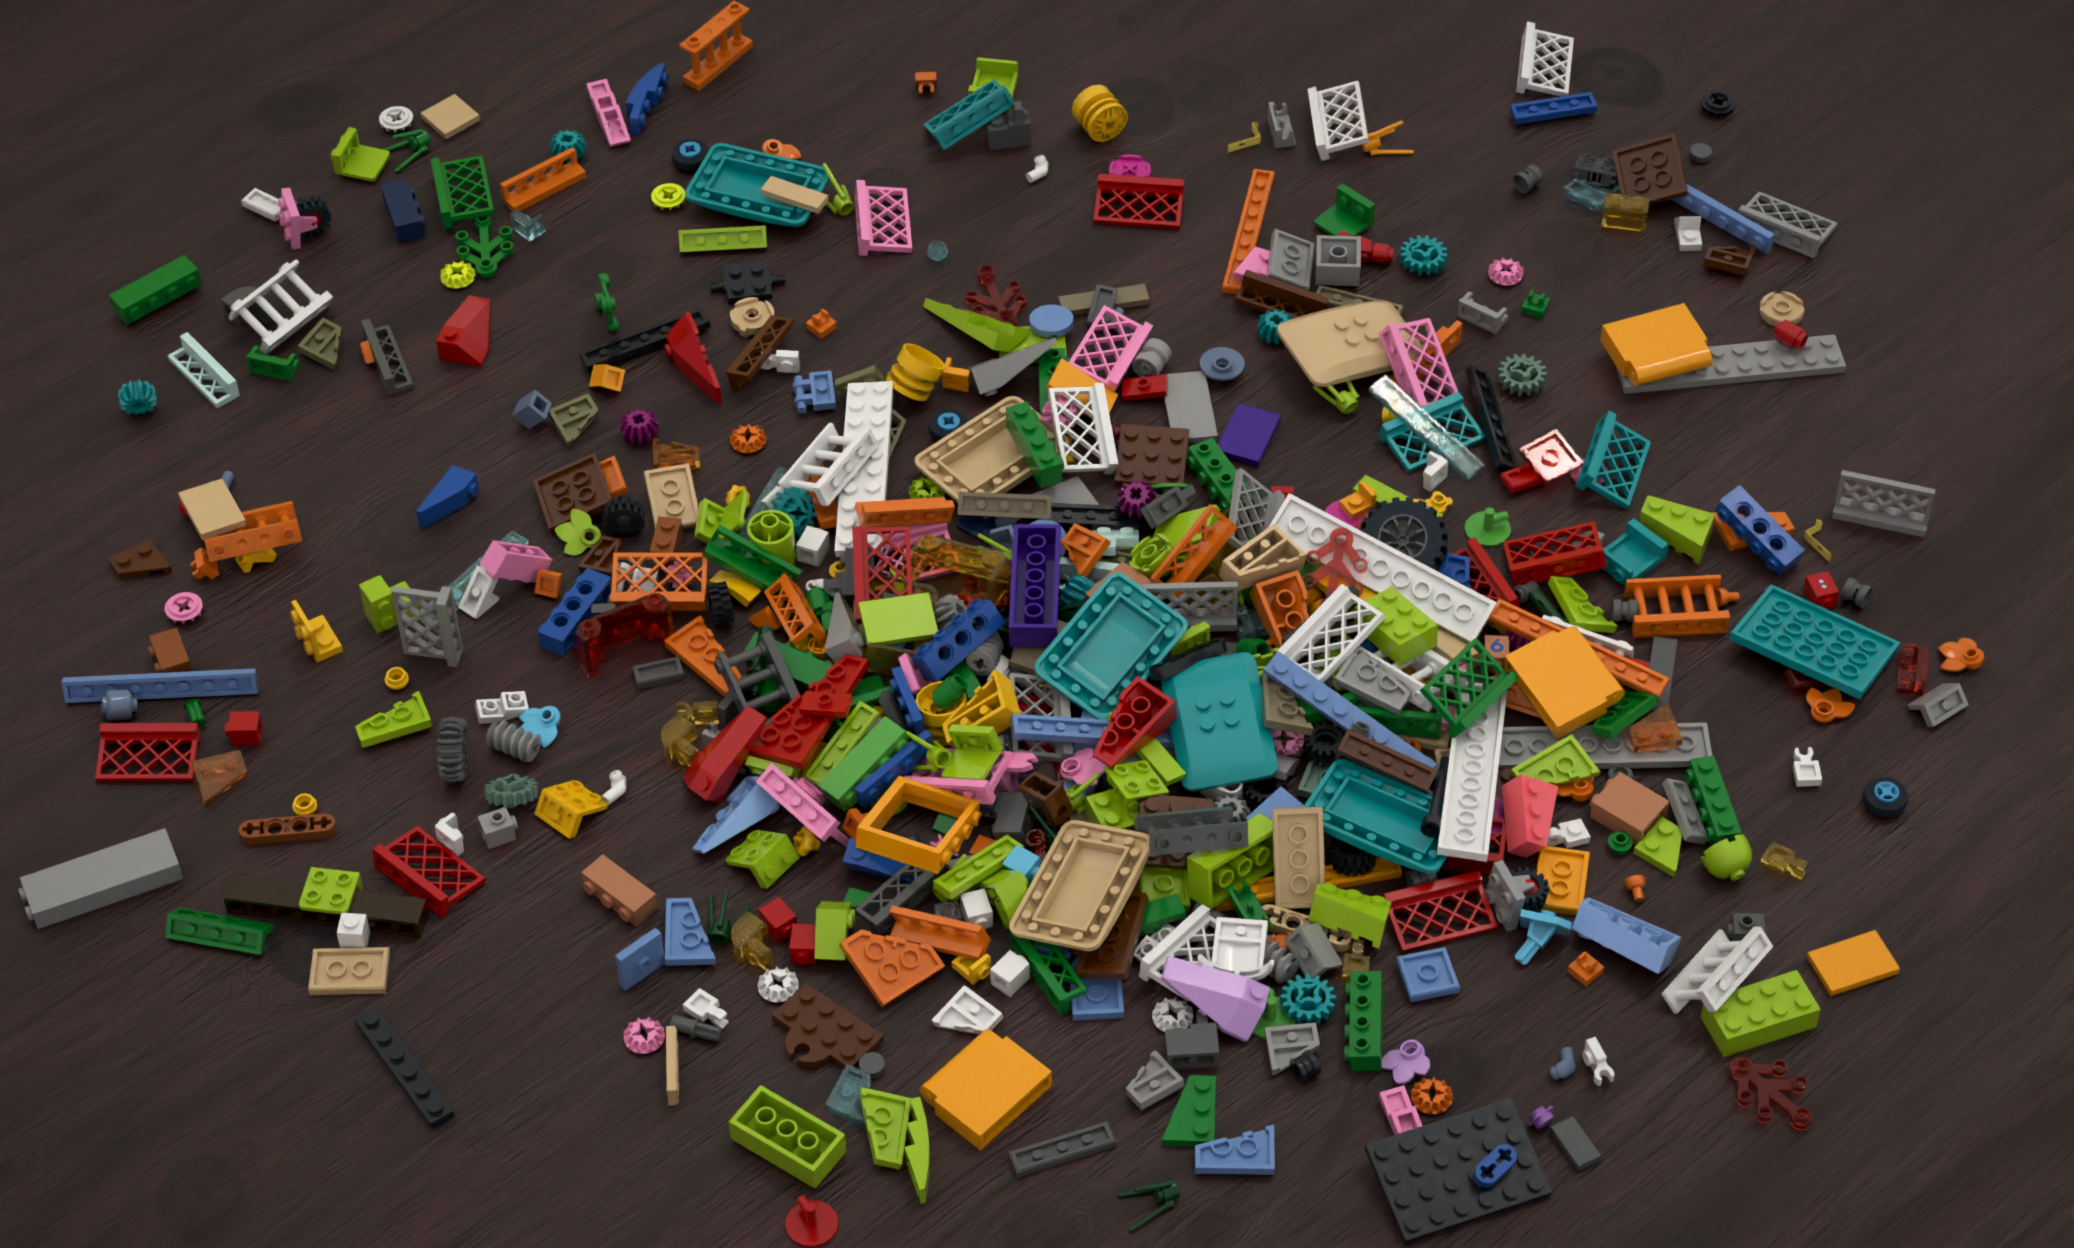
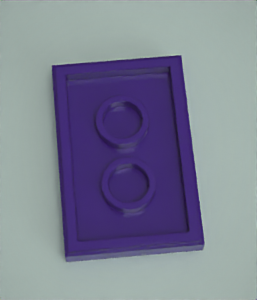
M1238 403L1218 446L1228 459L1259 467L1281 421V415Z

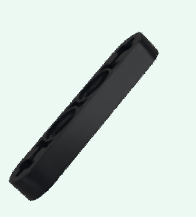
M1225 639L1209 640L1150 666L1151 679L1156 681L1168 678L1188 669L1203 659L1213 658L1227 652Z

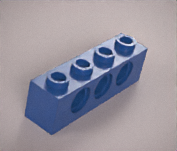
M1740 485L1719 501L1715 512L1720 520L1726 522L1733 529L1735 535L1743 539L1750 546L1751 551L1759 555L1766 562L1767 567L1771 571H1775L1781 576L1800 561L1805 550ZM1754 530H1758L1762 534L1756 533ZM1770 546L1776 547L1778 550H1774Z
M589 568L582 575H579L571 590L564 594L563 600L558 607L552 610L545 624L543 623L539 627L540 647L565 657L594 619L591 613V605L602 604L608 601L612 589V578Z
M975 599L969 603L968 609L964 613H960L951 619L949 626L938 630L934 634V639L929 643L921 645L917 649V653L912 657V660L926 681L938 682L1006 622L991 600ZM974 619L976 621L975 628L972 625ZM957 633H958V635H959V641H958V643H956V640H955V637H956ZM940 648H941V650H942V656H941V657H939V655H938V652H939V649H940Z

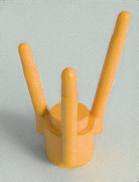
M1399 121L1376 132L1369 133V143L1361 144L1364 153L1370 152L1371 156L1378 154H1414L1413 150L1377 149V147H1381L1380 137L1395 132L1394 128L1403 125L1404 122Z

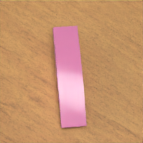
M607 79L587 83V90L609 146L612 147L631 142L620 107L616 103Z
M1404 1085L1379 1093L1378 1097L1394 1135L1422 1126L1416 1107L1411 1105Z

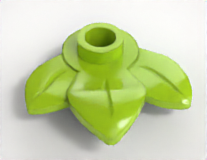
M579 509L571 510V522L563 523L555 528L558 537L567 542L564 553L573 556L582 554L586 548H592L601 537L600 530L592 525L590 516ZM588 532L594 535V539L591 541L585 538V534Z

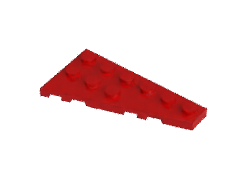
M846 654L826 671L827 675L819 682L814 681L808 686V691L852 694L869 667L868 659ZM804 694L802 696L797 695L771 717L772 721L761 730L748 755L803 770L836 717L800 715L799 708Z

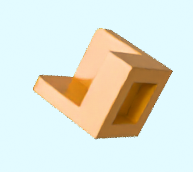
M607 364L593 365L589 386L621 392L625 370Z

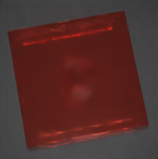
M1557 429L1528 443L1518 451L1545 486L1579 469L1583 465V461Z

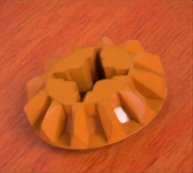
M749 423L745 427L739 425L738 429H733L730 436L731 446L741 453L756 452L763 448L766 443L764 429H760L758 425L752 427ZM746 435H751L748 442H746Z
M1423 1077L1420 1082H1415L1411 1091V1100L1414 1106L1421 1112L1439 1114L1451 1106L1453 1101L1452 1089L1446 1085L1445 1080L1439 1081L1435 1077L1432 1079H1425ZM1431 1089H1434L1435 1091V1097L1433 1098V1102H1431L1429 1098V1093Z

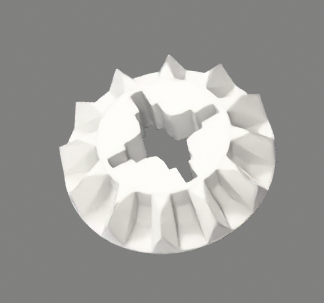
M402 106L387 108L379 116L381 128H385L387 132L394 130L395 133L397 130L404 131L405 127H411V122L414 121L412 112Z
M776 966L773 970L766 969L765 974L759 976L758 991L764 999L770 1002L779 1003L787 1001L799 987L795 972H790L787 967L779 969ZM773 980L782 981L783 988L777 984L774 985Z
M1176 996L1170 1000L1165 997L1163 1002L1156 1003L1155 1009L1152 1012V1019L1156 1027L1163 1032L1173 1028L1186 1029L1193 1022L1192 1007L1187 1005L1186 1000L1180 1001ZM1170 1009L1177 1013V1021L1172 1015H1169Z

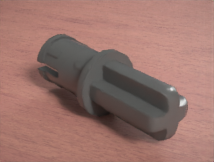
M674 1014L670 1022V1026H675L677 1032L690 1035L693 1039L698 1036L717 1042L722 1034L721 1028L701 1023V1020L698 1018L694 1020Z

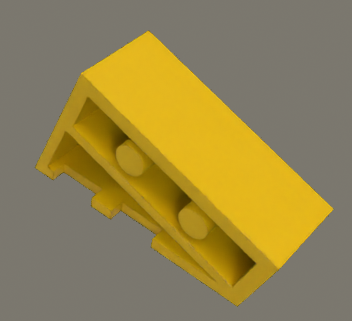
M996 669L990 674L992 678L983 687L978 686L974 690L976 694L966 704L963 702L942 723L946 742L956 749L948 732L952 724L994 727L998 734L1011 726L1010 719L1012 714H1021L1012 681Z

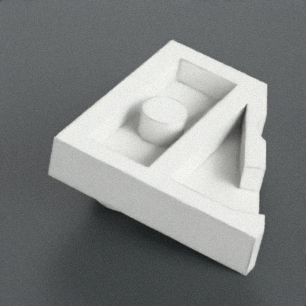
M964 985L932 1019V1023L936 1027L979 1035L985 1029L992 1031L1004 1017L999 1010Z

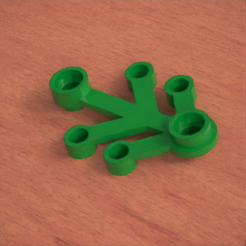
M490 216L477 217L474 221L476 231L480 232V244L470 239L467 231H458L455 235L456 242L463 246H459L456 252L458 259L465 260L476 266V272L480 277L491 278L496 274L497 264L507 255H511L514 252L513 243L506 241L510 240L513 234L511 227L503 226L499 229V235L489 243V231L493 228L492 219ZM500 246L501 250L490 258V254ZM469 248L481 254V259L470 254Z
M598 274L602 292L595 294L597 310H602L603 315L606 314L609 331H619L617 318L612 316L613 310H616L615 299L610 297L607 291V287H610L608 274Z

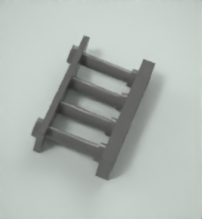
M771 631L761 635L757 647L727 659L722 650L715 657V669L719 675L722 674L739 713L747 706L757 709L778 699L786 700L788 704L797 695H800ZM760 655L766 657L769 664L766 669L739 680L735 679L731 667ZM769 677L776 679L779 685L777 690L746 702L740 689ZM771 718L766 721L764 727L772 721Z
M1231 806L1134 815V831L1149 835L1150 856L1248 847V822H1233V808Z

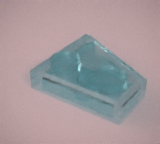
M1574 178L1563 187L1562 195L1589 207L1591 210L1600 212L1620 194V187L1614 185L1613 190L1601 188V183L1587 182Z
M846 1064L825 1104L824 1110L866 1128L859 1090L860 1087L870 1089V1074Z

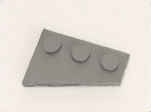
M1359 645L1348 656L1336 675L1334 684L1399 715L1409 700L1411 692L1395 677L1383 671L1378 666L1379 663L1373 657L1370 659Z

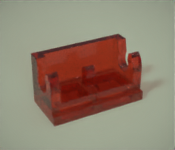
M1907 643L1904 644V649L1913 650L1914 652L1899 653L1896 692L1923 696L1927 682L1929 644Z

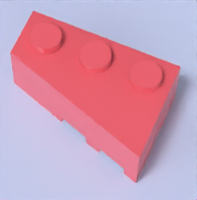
M1521 774L1501 787L1508 853L1528 858L1547 847L1558 786Z

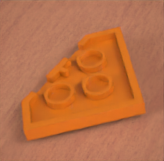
M859 930L839 944V947L881 1007L889 1004L945 967L931 945L907 942L906 939L888 935L871 934L870 931Z

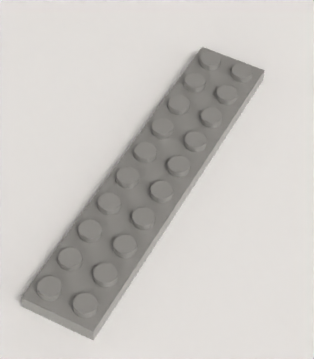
M1833 334L1808 337L1806 344L1801 350L1797 348L1792 349L1777 340L1709 346L1708 348L1712 355V365L1710 367L1637 387L1631 383L1628 376L1623 377L1617 368L1624 394L1844 373L1846 364L1836 336Z
M1707 723L1633 724L1622 730L1617 737L1611 739L1594 735L1592 725H1583L1559 739L1555 738L1547 726L1503 727L1498 768H1514L1571 734L1598 769H1610L1613 766H1628L1629 768L1689 767L1690 759L1712 756Z

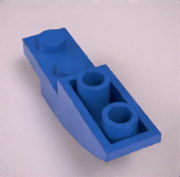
M660 63L647 72L634 86L626 101L631 134H640L642 126L646 125V113L650 112L651 107H657L659 100L663 99L664 85H667L669 80V74L665 72L664 63Z

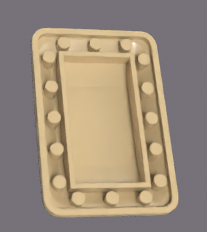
M1376 300L1334 307L1285 321L1279 324L1277 334L1309 380L1316 386L1326 387L1393 371L1379 332L1388 324L1397 323L1398 325L1406 322L1390 302ZM1400 330L1402 338L1408 342L1410 334ZM1414 337L1411 344L1421 350L1422 344ZM1408 350L1410 359L1415 361L1418 355Z
M1016 396L1004 398L920 452L915 457L916 468L957 503L958 491L1006 493L1033 475L1006 427V407L1020 404L1024 401ZM1036 411L1038 422L1040 425H1044L1047 438L1053 441L1056 454H1059L1054 429L1047 425L1043 416ZM1064 435L1062 437L1063 441L1069 445V438Z
M1079 820L1066 822L1058 832L1010 921L1009 928L1011 933L1016 937L1083 951H1093L1099 948L1122 912L1149 857V835Z

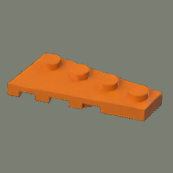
M701 615L664 640L667 649L677 657L679 656L680 660L725 697L730 692L722 674L719 675L714 666L717 653L723 650L725 655V650L717 643L710 628L706 627ZM735 666L731 667L735 679L739 680L742 677Z

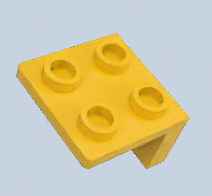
M291 601L293 611H290V615L295 625H297L294 627V631L299 640L303 639V646L308 656L312 655L318 663L343 652L341 643L323 615L308 620L297 601Z
M571 780L542 789L534 814L571 839L576 837L583 816L605 810L609 804L602 800L600 795L592 793L585 788L581 782Z

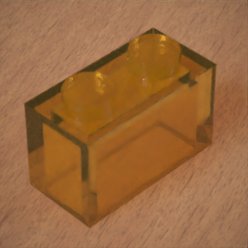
M1606 193L1601 226L1645 232L1650 198Z

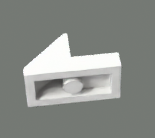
M1701 216L1674 218L1679 251H1701Z
M477 566L458 608L473 618L478 619L499 601L500 598L492 593L498 579L488 576L484 567Z

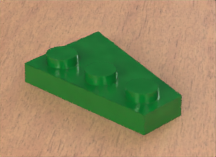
M1624 690L1623 698L1610 706L1607 713L1598 717L1591 726L1593 734L1605 737L1606 739L1617 737L1622 730L1633 725L1634 721L1647 714L1651 708L1658 704L1656 695Z
M1189 1076L1163 1135L1161 1146L1195 1147V1145L1214 1140L1216 1076Z

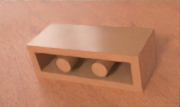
M603 854L581 872L584 890L589 895H595L599 898L605 907L615 910L625 922L629 921L637 927L658 909L656 893Z

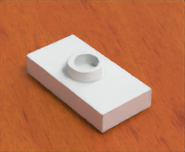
M254 188L241 200L242 206L275 222L279 219V214H282L278 199L257 188Z

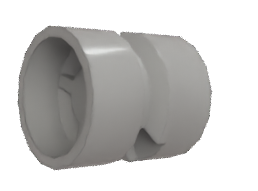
M1151 338L1145 343L1141 352L1133 361L1132 368L1139 377L1159 375L1172 356V351L1162 340Z

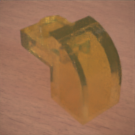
M678 713L664 725L661 731L663 755L669 764L677 758L679 763L689 767L694 757L699 753V750L693 746L697 742L696 726Z
M749 911L738 919L731 929L733 955L740 964L745 959H748L751 964L759 966L766 971V969L773 965L771 949L763 944L768 939L767 924Z

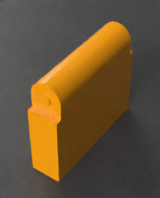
M1684 303L1602 325L1601 343L1622 376H1628L1635 387L1712 365V355L1707 346L1708 339Z
M1576 626L1568 627L1559 633L1553 630L1505 655V670L1508 674L1513 671L1519 677L1515 681L1516 685L1556 739L1606 714L1607 708L1620 701L1625 694L1624 689Z
M985 1029L926 1081L919 1090L926 1102L935 1108V1115L981 1151L1052 1086V1071L1007 1036L1002 1039L993 1031Z

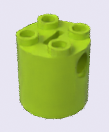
M765 510L755 514L747 524L748 540L794 565L796 552L792 519L784 512L778 510ZM761 559L766 564H770L769 561ZM782 570L784 574H789V572Z

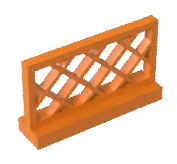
M613 553L610 603H614L619 611H707L708 559L702 556L703 553ZM619 560H629L633 563L625 572L618 567ZM645 560H653L657 564L649 572L640 566ZM669 560H676L681 564L673 572H670L664 566ZM693 560H702V567L696 572L687 566ZM638 568L644 576L634 583L628 575ZM661 568L668 576L658 583L652 575ZM683 568L692 575L684 583L675 577ZM624 579L632 585L626 592H617V585ZM647 579L655 585L650 592H644L639 587ZM673 579L679 587L673 592H667L663 586ZM696 579L701 584V592H691L687 586Z

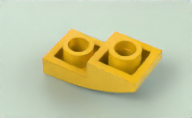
M720 570L707 582L709 585L726 581L729 594L745 607L750 605L762 592L756 585L734 573Z

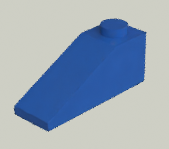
M452 465L416 510L419 527L424 528L467 505L479 491L476 473Z
M849 838L843 858V863L847 870L890 879L906 865L905 863L856 848V840ZM906 876L900 882L911 884L915 878L914 876Z

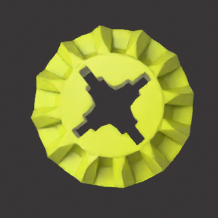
M662 184L652 191L651 199L655 207L660 206L661 210L669 208L671 211L672 207L679 208L680 204L685 203V190L677 184Z
M463 260L460 263L453 261L452 265L445 264V269H441L440 279L449 288H463L474 281L475 269L472 268L470 263L465 264Z

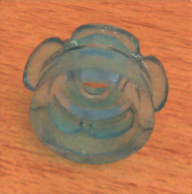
M933 241L929 244L927 249L929 258L940 261L947 257L948 248L944 242Z

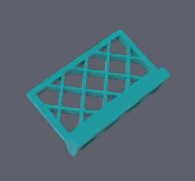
M993 79L923 125L939 142L941 148L945 150L1011 108L1014 101L1004 85L1001 86Z
M1459 392L1383 423L1379 433L1381 442L1389 445L1407 473L1427 465L1428 453L1424 452L1426 445L1439 449L1436 454L1445 458L1485 441L1486 436L1463 405V397ZM1460 412L1465 420L1464 422L1453 420L1451 415ZM1437 421L1445 423V431L1431 427L1432 423ZM1452 425L1462 428L1460 435L1448 432V426ZM1464 429L1474 431L1477 436L1469 438L1462 435ZM1422 430L1427 432L1426 438L1413 436V431ZM1429 433L1443 436L1441 443L1428 440ZM1445 437L1458 441V444L1455 446L1443 443ZM1402 438L1408 440L1406 447L1397 445L1394 439ZM1410 441L1423 444L1422 451L1408 448ZM1406 454L1420 457L1418 462L1410 465L1406 459Z
M1609 410L1597 422L1575 486L1581 490L1589 487L1624 509H1627L1630 506L1651 441L1615 420L1617 414ZM1615 429L1620 432L1623 438L1617 439L1613 430ZM1635 441L1642 445V450L1637 451L1632 442ZM1626 443L1630 452L1624 453L1620 444ZM1613 445L1617 454L1612 455L1608 446ZM1633 457L1636 466L1631 467L1627 458ZM1620 459L1624 468L1619 469L1615 460ZM1608 461L1612 470L1606 471L1602 462ZM1622 473H1627L1631 482L1626 483ZM1615 475L1619 484L1613 485L1609 476ZM1602 477L1606 486L1603 487L1598 484L1596 479ZM1617 489H1622L1625 499L1618 495Z

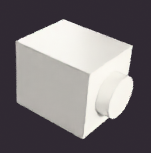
M807 526L796 544L797 561L819 567L830 548L829 532Z
M985 889L960 894L961 912L965 922L982 925L984 930L993 927V911Z
M341 913L337 929L340 948H367L370 928L366 914Z
M1011 950L990 969L991 985L1009 997L1030 978V964L1027 959L1022 955L1015 954Z

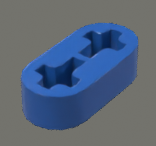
M1500 1144L1476 1166L1473 1173L1475 1183L1482 1188L1493 1186L1515 1164L1517 1159L1515 1149L1508 1144ZM1500 1154L1509 1155L1508 1161L1503 1160L1500 1164L1497 1163ZM1490 1168H1492L1493 1171L1490 1175V1178L1485 1177L1483 1179L1481 1177L1482 1171L1487 1172Z

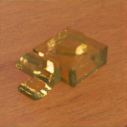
M717 701L693 702V707L686 702L677 703V711L684 712L676 714L677 721L686 722L694 720L695 725L710 724L711 722L719 724Z
M1772 842L1762 856L1760 865L1784 874L1787 869L1792 876L1802 880L1807 873L1804 869L1808 863L1802 859L1794 858L1795 851Z
M1354 939L1350 954H1344L1341 980L1350 981L1351 972L1369 971L1370 957L1362 956L1364 940Z

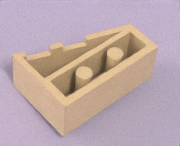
M1273 524L1225 558L1222 562L1219 577L1225 582L1238 581L1239 591L1252 587L1262 581L1297 570H1303L1307 554L1279 527Z

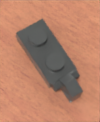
M1192 484L1180 490L1179 486H1175L1140 508L1151 529L1186 508L1189 504L1186 499L1196 493V490Z

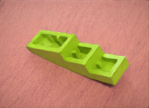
M916 1097L910 1099L913 1121L907 1123L908 1138L911 1145L905 1147V1161L920 1204L926 1203L930 1180V1148L921 1098Z

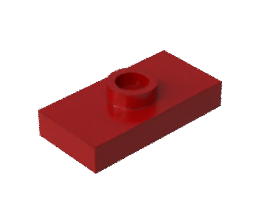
M1167 374L1123 379L1122 381L1123 402L1165 397L1168 394Z
M1540 460L1500 474V480L1511 494L1551 481L1552 477Z
M805 691L799 708L800 715L847 718L853 697L852 694Z

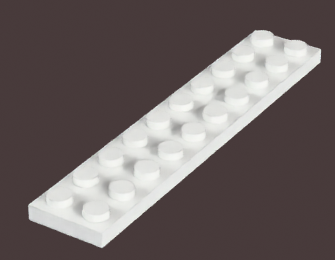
M892 381L848 383L844 436L855 438L863 427L871 428L879 446L839 493L835 539L836 557H841V553H845V548H853L852 526H860L855 503L886 501L894 393ZM867 534L868 543L874 549L883 541V538L878 534ZM883 546L878 551L881 555L883 553Z
M1290 493L1269 525L1270 527L1275 524L1307 554L1306 557L1355 581L1376 594L1392 586L1438 624V627L1468 643L1474 638H1478L1497 605L1495 601Z
M1474 682L1475 689L1483 690L1482 683ZM1507 690L1466 730L1455 738L1452 737L1437 848L1438 855L1487 862ZM1462 693V702L1470 703L1469 694Z

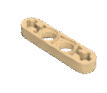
M1270 904L1262 906L1267 916H1273L1269 919L1274 927L1272 932L1278 934L1292 933L1296 928H1289L1286 925L1289 921H1296L1300 925L1314 924V922L1308 920V915ZM1320 925L1327 938L1328 933H1331L1329 941L1336 952H1346L1350 949L1352 945L1351 932L1341 928L1336 932ZM1340 937L1345 938V939H1342L1341 942L1337 941V940L1340 939Z

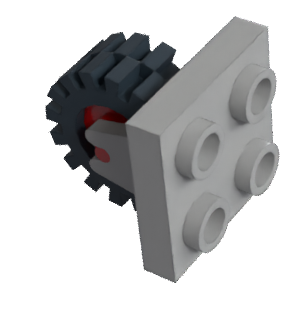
M1502 860L1494 862L1485 894L1489 904H1491L1496 913L1497 920L1509 932L1516 930L1521 909L1537 912L1538 909L1541 910L1549 892L1548 880H1543L1544 875L1542 873L1537 875L1538 870L1533 869L1530 872L1529 867H1525L1524 871H1522L1521 867H1517L1516 871L1513 869L1509 871Z

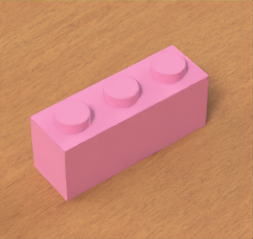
M493 540L479 564L486 569V574L494 579L505 578L509 581L520 580L524 583H536L537 571L540 569L547 570L553 559L536 546Z

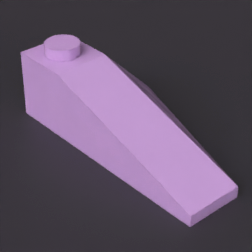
M1171 956L1166 958L1161 980L1183 999H1189L1200 1008L1198 1011L1203 1016L1208 1015L1218 1024L1217 1028L1222 1032L1243 1042L1248 1041L1265 1009L1270 987L1251 978Z

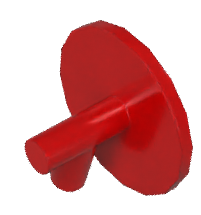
M805 1195L799 1196L796 1200L798 1205L793 1207L786 1216L785 1228L788 1237L802 1247L815 1248L825 1245L837 1233L839 1222L836 1212L830 1205L822 1201H808Z

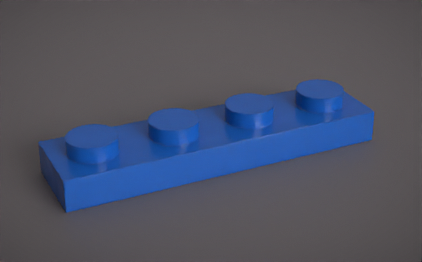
M1592 92L1511 104L1509 111L1515 125L1594 113L1597 112L1598 105Z
M924 730L918 735L919 738L934 746L932 734ZM914 740L908 743L854 788L857 803L865 809L868 805L875 802L880 795L889 789L898 776L903 777L910 773L916 765L927 758L928 749Z

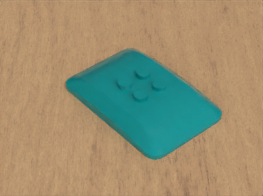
M717 143L709 149L685 191V197L692 203L730 215L771 224L798 227L807 222L812 212L761 195V188L770 176L823 193L830 178L823 166L725 143Z
M1120 572L1111 573L1037 659L1034 671L1040 679L1092 717L1107 720L1108 713L1113 710L1115 711L1122 691L1137 676L1145 681L1148 680L1150 677L1149 667L1163 661L1185 634L1188 623L1182 615L1125 574Z
M1240 652L1203 659L1188 669L1161 680L1163 693L1175 700L1177 717L1170 724L1177 763L1186 772L1185 777L1181 780L1185 790L1189 792L1203 791L1267 779L1277 773L1278 761L1271 728H1266L1263 725L1262 686L1256 660L1252 654Z
M1345 759L1334 761L1303 806L1323 808L1324 832L1393 863L1420 872L1433 874L1440 870L1448 857L1437 854L1439 835L1427 837L1420 829L1422 819L1429 814L1432 801L1431 795L1356 765L1351 761ZM1444 801L1441 802V806H1440V811H1439V816H1438L1440 820H1441V817H1442V809H1443V802H1444Z

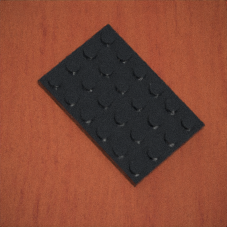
M1511 1097L1365 1144L1364 1147L1404 1244L1549 1197L1552 1194L1550 1185ZM1508 1144L1512 1146L1517 1153V1159L1513 1167L1490 1188L1478 1186L1473 1179L1476 1166L1498 1145ZM1500 1154L1497 1163L1500 1164L1503 1160L1508 1161L1509 1155ZM1490 1168L1487 1172L1482 1171L1481 1177L1483 1179L1485 1177L1490 1178L1493 1169Z

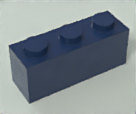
M406 179L381 184L383 201L398 243L423 237L422 228L426 227L423 214H418L421 213L418 200H413L416 199L413 186L409 187Z

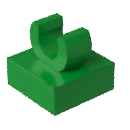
M1531 290L1522 305L1521 313L1542 319L1550 304V298L1546 297L1545 293L1537 295L1534 294V290Z

